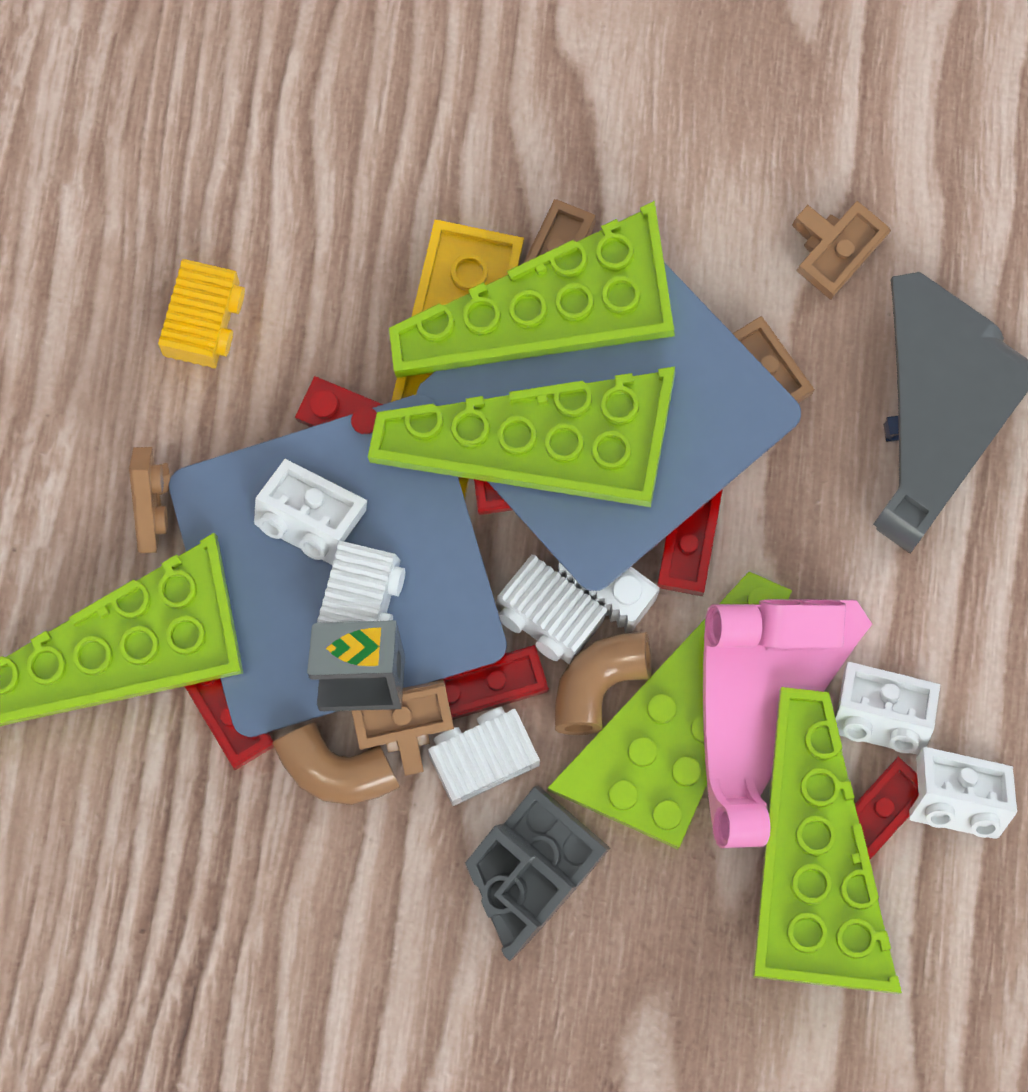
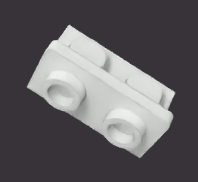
M284 459L256 497L254 524L266 535L275 539L281 538L300 548L307 556L333 565L339 541L344 542L364 515L367 500Z
M848 661L843 674L839 703L835 714L839 735L852 741L867 742L892 748L900 753L918 755L923 746L927 747L934 731L940 684Z
M923 746L916 757L919 796L909 810L910 820L929 824L936 828H947L970 833L978 837L999 838L1017 813L1013 766Z

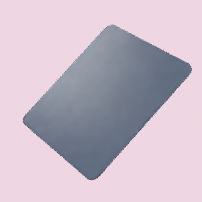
M665 262L675 336L435 371L420 384L417 390V394L427 395L434 400L437 406L466 402V398L483 396L486 399L506 396L511 391L582 380L585 383L615 379V375L632 373L633 376L656 373L658 369L675 366L674 383L651 507L488 482L584 589L589 591H600L609 586L793 430L801 419V408L798 402Z
M416 394L374 407L373 409L376 412L433 403L436 405V403L427 395ZM352 415L183 467L177 470L169 481V491L185 550L188 551L200 544V540L212 533L218 536L243 668V674L220 679L233 726L237 732L246 737H256L337 712L318 710L319 679L312 680L307 673L312 625L317 623L332 565L323 560H315L307 556L300 548L281 538L275 539L266 535L254 524L256 497L284 459L367 500L366 512L344 542L393 553L401 560L399 567L405 568L403 587L399 596L391 595L387 613L392 614L393 620L397 621L405 654L403 688L441 680L496 663L504 656L507 649L506 637L459 478L457 476L370 463L368 452L372 433L360 434L356 432L351 424Z

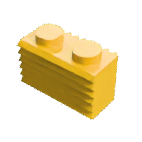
M187 259L181 260L158 342L163 356L210 368L217 367L220 355L227 357L233 338V330L227 329L231 313H240L245 295V287L239 286L240 282L237 271Z

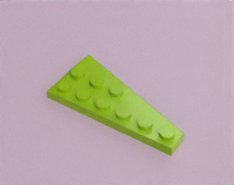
M655 201L640 207V212L619 222L615 219L602 225L600 231L577 242L571 240L507 271L508 275L490 284L485 285L483 282L469 289V294L446 305L437 304L389 327L393 369L396 378L675 336Z
M675 366L658 369L656 373L636 376L628 373L615 375V379L585 383L582 380L511 391L506 396L486 399L483 396L466 398V402L436 406L433 403L377 412L368 459L370 463L651 507L674 383Z
M212 533L200 540V544L179 556L176 554L161 563L162 566L136 581L133 579L69 617L70 620L49 632L44 631L30 639V643L6 657L1 656L0 726L243 674L218 536Z
M749 571L719 604L759 605L760 600L789 599L792 590ZM705 619L555 779L547 791L675 849H679L707 786L703 723Z
M781 687L779 690L768 808L770 837L764 851L753 978L901 994L899 979L896 976L890 952L891 946L888 933L885 931L878 902L879 896L865 838L856 812L855 797L842 754L843 748L829 692Z

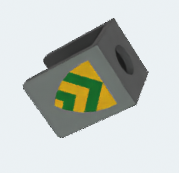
M396 620L330 622L312 625L307 673L310 679H319L317 696L319 711L402 709L405 654Z

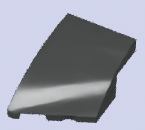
M540 786L533 787L504 824L493 827L465 862L474 885L479 888L482 895V905L488 918L492 919L503 945L501 949L503 955L509 961L513 960L543 928L610 849L606 843Z

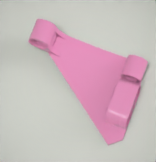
M765 599L760 600L759 605L713 604L708 608L705 619L703 657L704 747L714 839L720 848L765 847L770 837V817L765 807L767 803L762 800L761 794L772 776L779 690L781 687L825 691L845 660L872 625L856 600Z

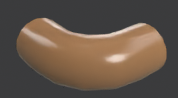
M647 632L622 633L596 640L573 657L559 680L555 702V730L558 733L588 735L601 731L602 701L608 689L616 683L623 681L650 679L651 651Z
M316 722L300 727L272 743L282 765L301 789L324 802L354 805L380 798L400 788L380 745L374 746L355 756H339L326 745Z

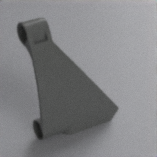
M921 272L893 276L890 280L897 365L899 489L873 524L877 527V531L910 554L1028 392V359L1003 342V334L997 325Z

